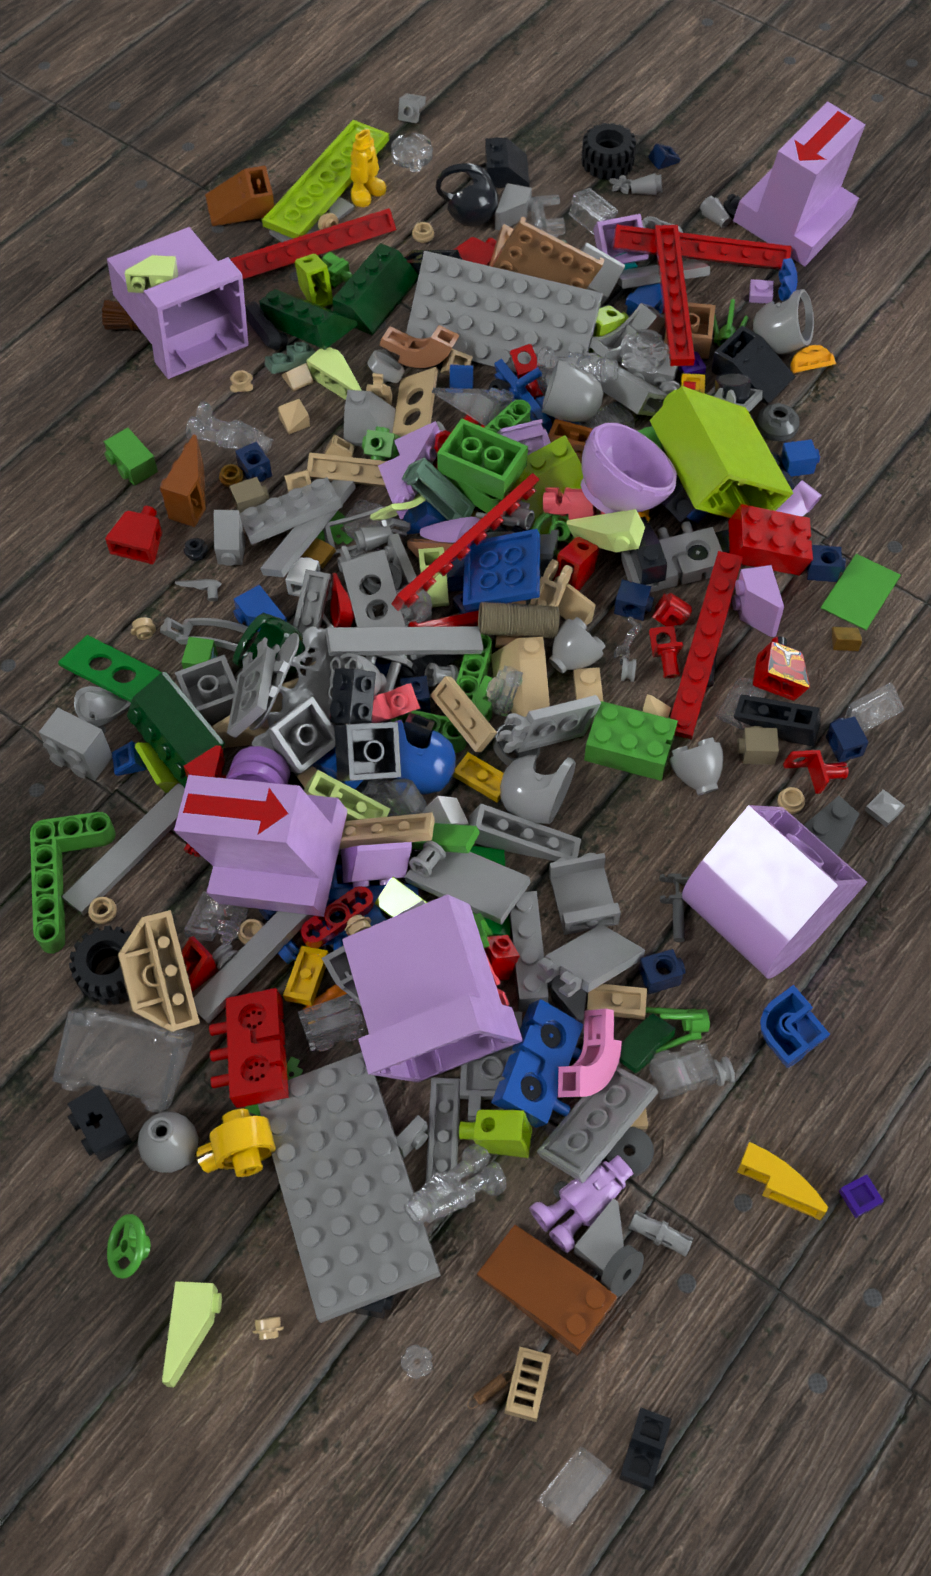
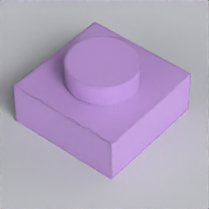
M751 279L749 302H771L773 299V281Z

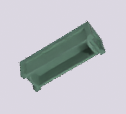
M423 457L409 464L402 480L407 482V485H411L446 519L453 520L471 516L475 505L428 460Z

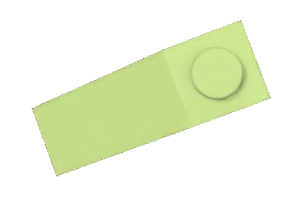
M328 347L326 350L320 348L307 359V366L312 378L345 400L348 390L362 391L345 358L338 350Z
M636 509L567 520L566 523L574 539L581 537L597 545L598 548L613 552L639 549L645 529Z
M319 770L308 781L304 789L307 795L338 798L348 810L345 821L387 817L390 808Z
M175 1281L162 1383L167 1387H175L213 1325L215 1313H220L222 1295L218 1293V1289L213 1283Z

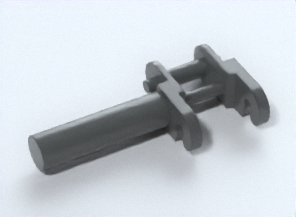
M669 873L668 877H665V874H661L659 880L661 882L674 883L676 894L669 895L668 898L662 895L660 896V902L663 904H673V938L675 942H684V900L682 893H680V885H686L690 876L682 877L681 874Z

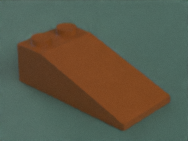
M516 1225L512 1227L477 1273L479 1278L577 1356L615 1305L617 1299L614 1293L592 1276Z

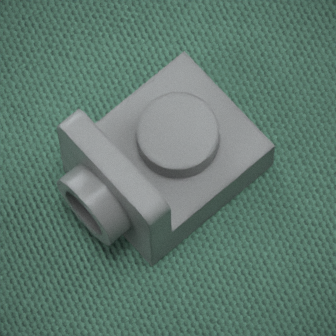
M406 93L400 97L398 120L417 123L419 121L420 109L425 106L426 96Z

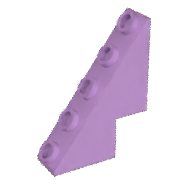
M436 421L394 440L400 456L378 465L393 504L410 502L417 494V491L411 485H407V482L402 480L409 464L423 457L433 464L436 459L437 452L434 448L435 436L443 431L439 430ZM407 510L397 511L400 520L403 519Z

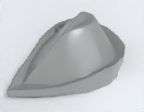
M375 350L367 362L373 373L383 374V384L389 381L399 383L405 372L401 364L386 350Z
M94 686L79 689L74 697V708L77 717L96 727L114 720L126 712L131 705L127 700L101 687Z

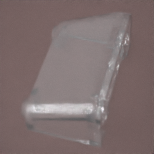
M83 1007L68 1011L52 1081L61 1083L63 1089L70 1091H79L80 1087L88 1085L96 1087L100 1084L102 1089L141 1098V1103L146 1105V1110L163 1112V1110L171 1106L193 1044L195 1033L184 1029L171 1032L151 1021L99 1008Z

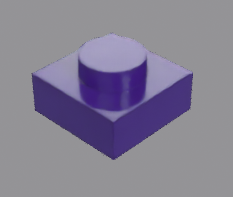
M694 352V366H678L681 376L682 373L705 374L706 366L698 352Z
M867 1174L839 1190L855 1219L882 1205L884 1202Z

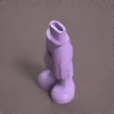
M617 1155L609 1163L604 1161L601 1165L597 1166L584 1183L574 1179L559 1191L561 1199L555 1204L546 1206L541 1202H535L530 1207V1211L540 1227L547 1232L570 1209L574 1210V1214L567 1221L557 1225L549 1232L552 1241L562 1251L568 1253L575 1246L573 1237L576 1231L582 1225L590 1227L611 1200L615 1199L621 1189L626 1187L625 1181L633 1175V1171Z

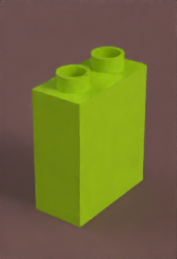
M681 386L665 397L663 406L650 419L695 509L731 518L740 504L776 511L794 494L746 407Z

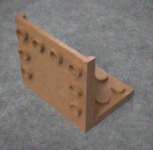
M521 217L514 229L503 224L489 266L583 289H587L603 267L605 259L600 257L598 260L525 222L526 218Z

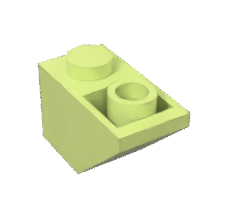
M152 255L125 270L127 291L133 293H144V290L178 277L176 256Z
M444 547L418 549L420 573L444 553ZM439 574L435 578L437 582L427 592L422 590L429 607L449 606L447 575L442 576Z

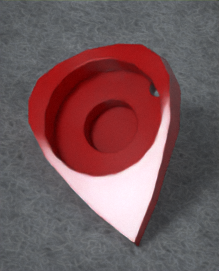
M333 573L330 605L332 625L334 628L351 627L355 616L349 593L342 587L337 573Z

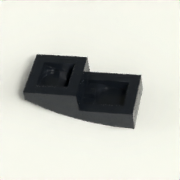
M640 1407L619 1480L648 1491L652 1490L660 1458L665 1447L671 1418Z

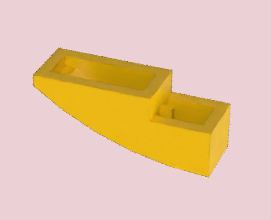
M751 1142L748 1143L737 1172L766 1184L762 1196L821 1220L827 1212L828 1206L817 1191L786 1162L771 1152Z

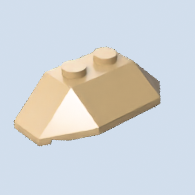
M171 910L142 917L118 953L132 1012L170 1032L200 1024Z

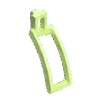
M418 493L412 501L391 504L371 514L370 519L379 521L398 515L397 511L414 508L426 501V499Z

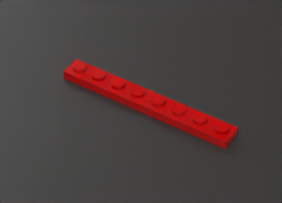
M388 208L230 258V260L242 273L243 279L293 264L296 259L311 254L318 256L397 229L391 210Z
M616 225L613 250L657 255L655 229ZM679 232L682 258L781 270L783 259L791 257L792 246Z
M655 225V241L670 366H694L695 356L678 225Z
M534 473L529 475L401 590L391 603L397 611L401 610L405 605L408 608L411 607L419 599L417 594L420 591L424 590L427 592L437 582L435 578L439 574L445 576L454 567L452 562L456 559L459 561L463 560L471 551L469 547L473 543L478 546L488 536L486 532L490 528L494 531L503 523L504 519L502 517L508 514L511 516L521 506L519 502L522 499L528 501L536 493L537 490L534 487L540 479Z
M722 551L717 553L670 719L678 721L675 736L691 740L693 738L743 556Z

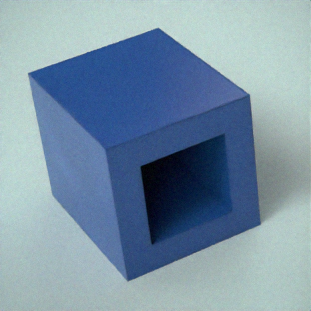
M812 439L783 444L780 457L787 473L791 477L814 474L816 464L820 461L819 450L815 449Z

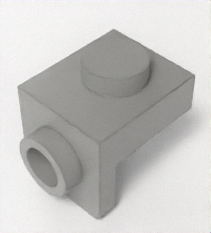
M419 1115L398 1137L395 1135L403 1158L414 1148L416 1150L419 1149L428 1138L427 1122Z

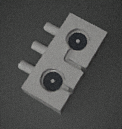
M684 522L681 524L684 534L669 537L665 527L658 529L659 542L667 561L666 581L648 584V586H652L651 592L677 586L678 578H680L683 585L701 580L702 573H704L706 579L711 577L717 553L722 551L713 527L693 531L690 522ZM621 551V562L628 581L640 584L630 551Z

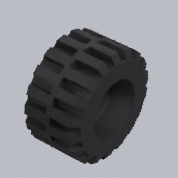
M602 123L601 125L597 124L593 128H589L583 136L581 160L584 170L590 172L591 176L598 177V179L610 180V178L619 179L621 175L626 176L627 172H630L634 166L636 149L634 133H631L630 129L624 128L623 125H616L615 123Z
M111 925L104 926V930L101 931L98 927L94 928L91 935H88L86 932L82 936L83 941L75 943L74 948L76 952H71L69 957L72 961L69 963L71 975L81 992L95 1003L99 1000L101 1005H107L108 1001H111L113 1005L120 1004L119 999L122 998L125 1001L129 1000L121 965L116 971L108 975L95 974V969L103 959L110 956H118L131 933L129 931L124 932L123 928L118 926L113 930Z

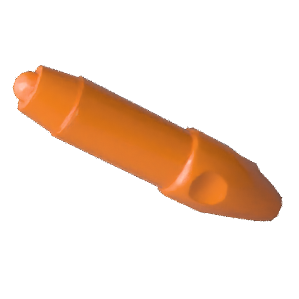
M336 984L317 997L312 1006L306 1005L302 1009V1015H308L311 1012L315 1013L330 1002L339 1001L347 993Z

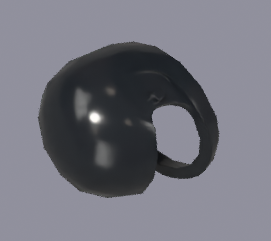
M470 163L454 164L445 168L437 177L436 191L442 198L449 201L447 210L453 219L460 224L468 227L480 226L487 223L495 215L498 207V193L487 171L479 165ZM464 172L470 176L473 185L460 190L456 194L447 193L441 189L442 181L453 173Z

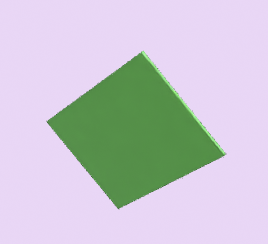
M855 554L821 606V609L867 630L901 575Z

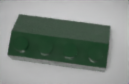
M380 243L332 299L333 311L357 321L358 325L354 328L373 336L415 285L419 275L399 250Z
M276 289L268 292L259 301L264 316L272 322L276 329L324 350L358 325L357 321L301 297Z
M166 672L160 673L132 698L127 714L129 721L141 733L144 740L152 746L159 759L165 763L184 788L187 783L184 765L216 745L221 746L223 750L225 742Z

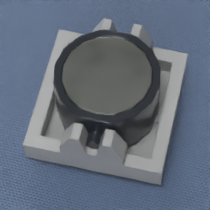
M726 373L716 377L715 387L707 395L746 407L748 412H750L762 400L763 390L752 389L751 379L746 375Z

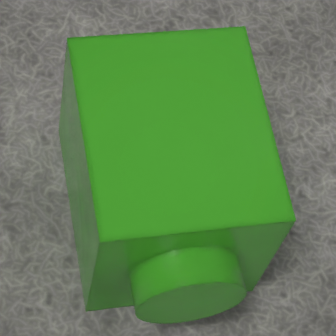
M189 637L181 662L183 669L216 658L218 653L214 640Z

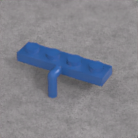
M502 358L495 362L494 366L497 373L494 376L496 379H502L507 383L511 400L527 401L531 406V421L542 419V427L549 434L552 428L551 419L542 412L540 405L526 389V385L542 376L540 369L537 367L518 379Z

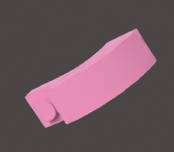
M597 1009L584 1011V1044L582 1053L572 1066L559 1067L558 1097L591 1096L601 1091L612 1079L619 1063L622 1042L614 1040V1010Z

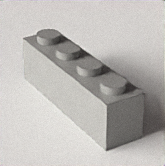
M537 891L524 892L509 913L511 941L520 955L514 967L519 1012L527 1011L529 1004L539 999L548 1003L549 998L547 983L537 978V974L544 970L538 965V962L544 958Z

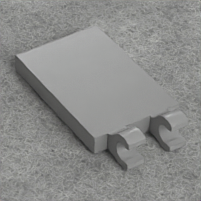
M267 638L258 643V654L254 660L252 659V652H249L242 659L243 670L237 677L227 734L235 738L267 709L275 657L280 651V647L277 644L272 649L267 646Z
M597 695L529 711L526 717L516 713L509 714L504 722L505 725L514 724L516 726L512 732L509 730L501 731L497 741L505 740L509 742L506 743L503 749L504 753H510L515 749L519 753L584 736L601 702Z
M600 924L545 955V958L538 962V965L544 970L537 974V978L548 983L554 977L560 975V979L566 982V984L559 988V992L567 997L572 996L579 989L590 992L640 962V959L644 957L645 949Z
M514 1012L520 1030L522 1012ZM513 1045L461 1065L460 1099H469L468 1121H476V1113L478 1110H481V1100H492L499 1081L506 1079L502 1077L509 1055L516 1053L512 1051Z

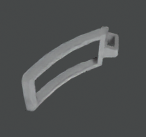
M384 507L328 522L323 528L326 543L335 547L330 527L368 517ZM395 518L381 520L384 527L389 526L390 529L394 526L400 527V530L391 529L392 534L398 533L400 537L407 536V531L410 530V523ZM357 545L347 547L348 551L358 549ZM337 549L334 555L341 554V549Z
M167 617L164 620V624L160 627V633L182 645L187 644L188 636L194 625L218 626L242 633L246 631L248 626L214 618L185 619L182 625ZM171 627L179 630L180 632L178 633L172 630ZM191 636L214 640L216 646L235 651L238 645L221 639Z

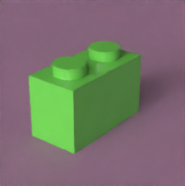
M129 428L104 441L106 459L111 465L115 464L124 480L128 478L134 486L158 472L154 456Z

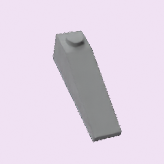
M480 804L469 816V825L477 826L480 832L475 841L476 844L552 861L561 858H578L581 839L525 820L484 804Z

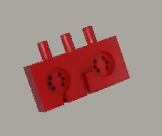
M277 988L226 998L227 1021L209 1025L211 1036L227 1033L228 1047L211 1050L210 1059L212 1062L228 1059L229 1072L228 1074L211 1077L212 1088L229 1086V1097L236 1108L289 1098L286 1049L283 1046L285 1045V1030L282 1021L284 1019L283 999Z

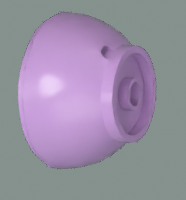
M604 423L594 427L591 431L582 454L581 468L583 479L581 481V488L586 498L597 509L605 514L634 509L637 512H643L666 500L676 487V469L666 454L649 438L619 423Z

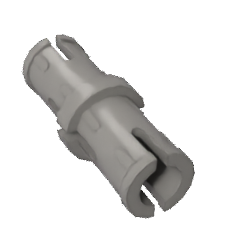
M638 1210L635 1211L628 1229L653 1240V1244L657 1246L661 1244L685 1257L694 1239L668 1226V1222L664 1220L659 1222Z

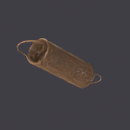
M499 1374L473 1395L478 1405L481 1406L498 1391L507 1386V1382L502 1374Z

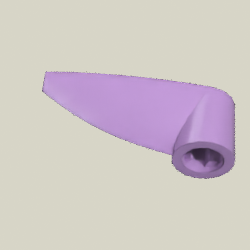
M802 480L792 490L794 494L776 511L803 516L816 505L822 495Z
M465 517L436 523L421 528L420 536L437 542L455 543L480 519Z

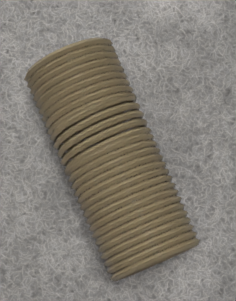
M481 602L478 627L480 634L555 639L559 630V608L552 605Z

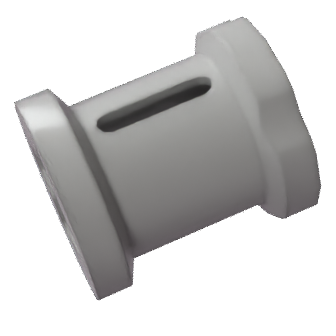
M429 663L425 669L424 676L427 677L428 686L433 687L439 684L445 676L452 677L457 681L459 672L455 665L444 667L438 666L436 663Z
M431 840L425 841L423 850L417 857H412L409 864L415 873L428 878L432 874V868L438 861H442L445 858L446 853L436 842Z

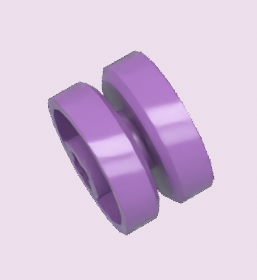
M250 746L240 750L234 756L226 779L287 785L291 773L288 763L274 750L262 746Z

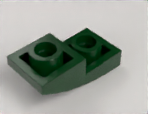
M652 1013L622 1042L619 1062L637 1073L655 1059L656 1050L674 1037L676 1028Z

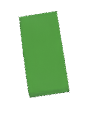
M485 675L478 689L475 706L489 722L492 718V703L489 701L494 694L495 679Z

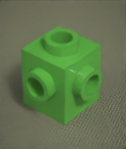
M376 427L375 430L367 429V434L362 440L363 454L370 456L371 460L385 461V459L391 460L396 458L399 452L394 440L401 436L389 433L390 429L384 427Z

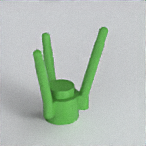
M731 299L727 325H724L720 330H718L716 315H714V343H718L719 347L736 332L735 327L732 325L735 299ZM748 316L744 317L740 327L746 326Z
M646 1007L645 1013L660 1014L661 1019L682 1020L683 1030L690 1032L688 1035L665 1043L656 1050V1053L690 1040L701 1039L702 1032H709L710 1021L706 1009Z

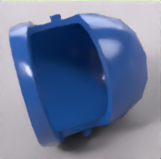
M402 720L395 721L398 722L401 777L394 778L395 788L406 793L422 795L440 792L449 784L455 772L456 755L452 743L441 733L432 730L427 748L414 747L407 741Z

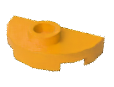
M808 345L801 348L794 355L790 364V370L792 373L835 365L836 361L834 355L823 346Z

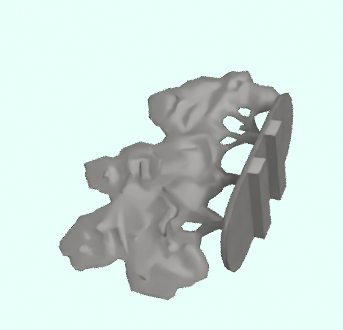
M315 627L307 628L303 633L305 651L296 657L294 656L299 646V635L293 633L286 639L274 662L267 709L249 726V729H258L266 718L270 728L274 725L275 721L281 720L311 696L314 697L330 721V705L332 703L328 696L331 676L330 664L335 657L339 658L340 656H329L325 633L327 628L324 630ZM309 648H314L315 652L308 653ZM305 658H316V662L313 665L305 666L300 664L301 661L305 663ZM291 665L296 667L299 679L294 688L288 689L282 686ZM300 669L306 670V676L301 674ZM278 693H282V710L280 712H270ZM330 722L333 727L336 725H344L343 723ZM269 728L265 733L254 738L252 746H262L274 750Z

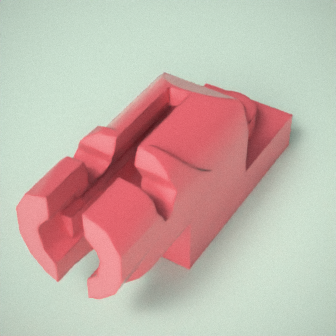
M558 487L545 488L543 494L545 514L550 513L560 516L568 514L569 520L605 514L586 498L582 489L566 487L564 494H562Z
M411 683L386 693L375 695L371 723H384L420 709Z

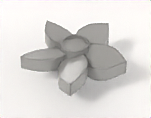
M621 175L619 180L610 178L609 182L614 184L612 191L620 189L621 192L628 194L631 188L630 179L626 180L624 175Z

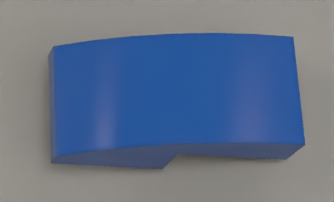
M792 258L783 259L782 268L779 270V280L782 284L778 294L783 302L788 300L797 288V271Z

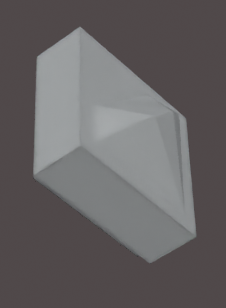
M883 789L866 806L865 811L887 827L903 811L905 805Z

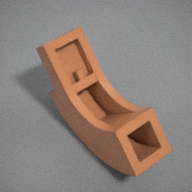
M438 325L431 337L419 339L389 326L379 346L400 355L398 363L414 368H427L442 362L448 356L460 335Z

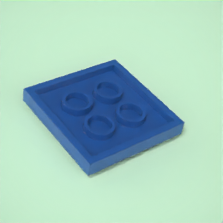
M537 529L486 538L478 546L473 543L469 547L471 551L464 558L463 606L466 611L479 609L481 602L507 604L540 598V533Z

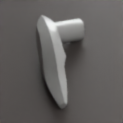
M212 579L175 581L176 585L207 590L208 601L211 602L218 600V588L222 584Z

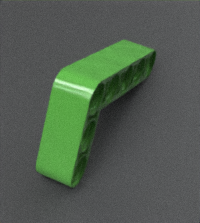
M515 400L484 428L497 433L500 429L530 422L531 406L525 400ZM446 476L475 506L486 513L502 501L499 498Z
M481 634L482 653L464 654L456 681L464 692H471L465 694L474 705L478 689L484 676H487L491 662L492 641L485 634ZM416 710L411 712L435 721L432 730L441 733L452 743L455 753L465 749L467 741L447 716ZM409 713L394 718L391 722L402 720L403 724H405Z
M93 812L37 821L31 827L33 934L42 950L46 953L54 954L59 952L64 947L66 941L64 900L62 898L64 895L62 852L101 847L112 843L116 832L106 813ZM105 827L103 830L97 831V829ZM73 831H78L77 833H75V834H73V835H69V834L72 833ZM50 835L48 838L42 839L44 836ZM51 859L48 863L42 864L45 860ZM52 883L49 888L43 889L45 885ZM54 908L50 913L44 914L47 909ZM55 933L52 938L44 940L48 934Z

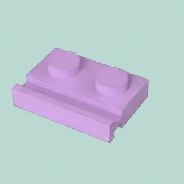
M542 419L503 428L497 432L502 436L528 446V455L551 443L546 429L542 427Z

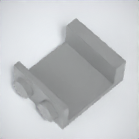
M587 853L580 858H561L550 863L549 878L564 935L592 930L600 924L606 927L619 924L621 912L618 903L613 902L604 869L606 859L604 853Z

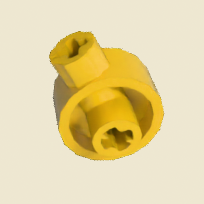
M236 1109L222 1116L223 1124L210 1132V1142L199 1147L196 1152L197 1157L205 1155L198 1159L199 1165L206 1173L219 1168L235 1169L237 1177H246L260 1172L263 1169L261 1161L270 1157L271 1153L275 1152L276 1149L269 1120L263 1116H250L248 1109Z

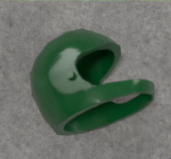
M263 612L253 620L244 632L236 647L233 664L243 668L242 659L249 652L253 653L252 659L254 660L258 654L257 645L264 638L268 639L267 646L272 649L277 644L281 649L286 639L293 633L299 635V646L294 656L296 657L305 651L303 635L295 626L281 618ZM260 629L256 639L254 640L250 648L247 650V652L243 655L248 642L251 640L253 635ZM290 665L285 679L297 673L296 667Z

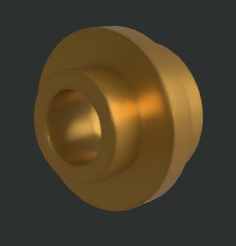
M234 464L225 465L219 474L221 484L226 487L242 482L244 478L242 470Z

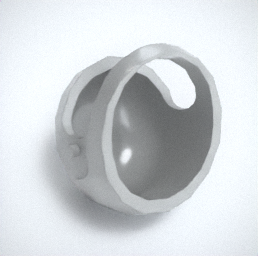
M805 290L794 291L790 298L782 303L778 302L775 304L772 300L756 313L753 320V332L760 335L776 354L797 351L811 343L814 330V315L810 297ZM800 297L804 303L806 316L805 329L802 333L798 320Z
M558 360L546 390L542 412L559 420L586 422L596 415L602 405L603 389L601 383L588 371L581 370L580 366L572 367L568 362Z
M527 755L512 761L506 768L500 783L501 800L506 810L510 814L538 824H550L557 815L571 784L576 766L575 761L568 757L557 772L550 775L536 773V755Z

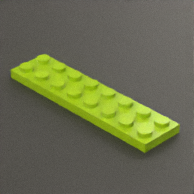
M352 120L262 219L263 227L290 238L306 235L353 182L351 180V152L355 142V135L364 129L370 130L377 155L389 141V133Z

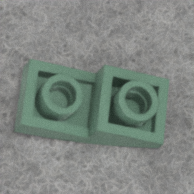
M296 342L294 345L287 346V355L284 353H274L272 356H266L265 366L271 374L289 371L307 363V359L316 351L306 342Z

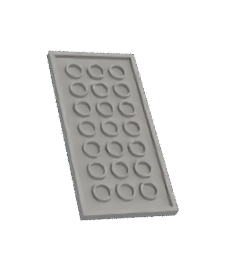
M424 251L406 334L414 338L425 339L431 337L438 325L460 335L452 349L472 356V361L490 366H494V363L502 358L511 371L514 372L517 371L510 356V351L531 344L541 367L542 376L539 378L550 380L558 360H564L570 366L576 367L584 353L589 352V344L593 336L603 293ZM526 352L520 353L517 357L521 364H527L531 361V356Z
M362 1052L288 1080L289 1098L258 1104L261 1116L269 1120L276 1147L275 1152L271 1154L317 1320L320 1323L441 1276L376 1076L368 1074Z

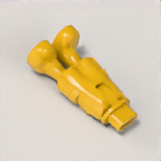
M364 129L355 135V142L351 152V180L354 182L351 189V200L358 207L369 206L371 195L382 196L386 193L385 182L375 177L379 171V164L374 139L370 135V130Z

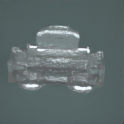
M504 665L503 670H498L497 676L489 681L486 691L487 701L492 703V712L501 716H508L509 711L513 708V700L517 689L522 683L523 672Z

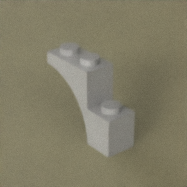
M640 303L634 313L621 326L607 335L592 337L589 346L594 350L593 353L608 359L612 363H616V361L626 363L634 347H637L639 342L643 340L653 341L665 323V318L651 305Z

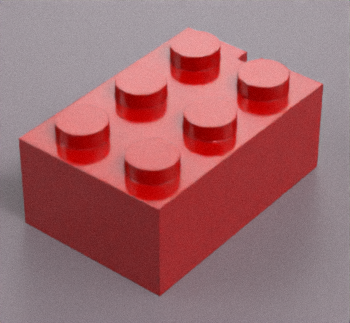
M740 504L728 521L730 553L743 556L742 565L752 567L771 565L773 571L799 576L813 560L812 541L809 540L811 538L810 518Z

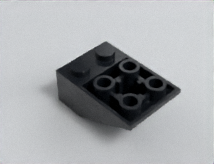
M741 326L714 352L711 372L717 376L726 373H737L750 377L751 388L763 390L761 402L769 405L795 379V375L760 335L744 326Z

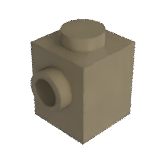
M257 477L229 486L232 501L236 510H239L240 513L246 508L256 507L270 499L266 486H261Z
M753 726L744 729L742 738H738L737 752L742 754L743 764L775 765L779 752L777 728Z

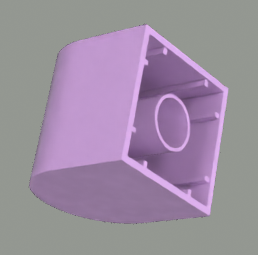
M748 805L692 873L683 889L682 898L766 978L770 979L790 966L819 938L865 886L867 881L783 807Z

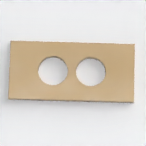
M436 367L400 380L392 433L402 437L431 423L438 375ZM424 391L422 398L417 403L408 405V401L414 393ZM416 411L421 412L419 419L415 423L405 425V421L410 414Z

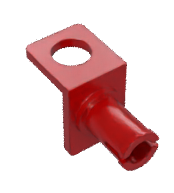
M531 344L510 351L518 379L537 367L541 368ZM526 352L531 356V361L527 364H521L518 361V355ZM538 378L526 385L527 391L534 399L544 396L538 384Z
M674 626L650 628L649 636L653 658L661 657L663 677L665 679L679 677L680 672L676 655L682 649L683 642H677ZM660 633H666L670 637V643L658 644L656 636Z
M820 750L792 751L783 763L785 769L808 767L816 794L822 793L829 783V779H846L848 777L846 762L824 763ZM806 757L802 761L793 762L797 758Z

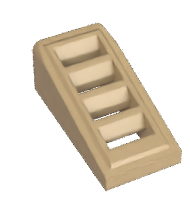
M523 1347L519 1348L505 1414L534 1422L537 1421L551 1357L550 1354ZM527 1358L542 1362V1368L524 1365L523 1360ZM523 1371L540 1376L539 1381L520 1377V1373ZM521 1384L536 1388V1394L517 1390V1386ZM519 1397L534 1401L533 1407L514 1403V1399Z

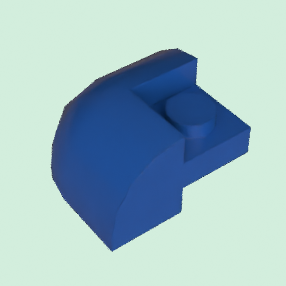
M794 985L766 1006L760 1020L761 1033L766 1044L786 1068L803 1059L808 1052L826 1040L830 1035L811 1012L813 1008Z

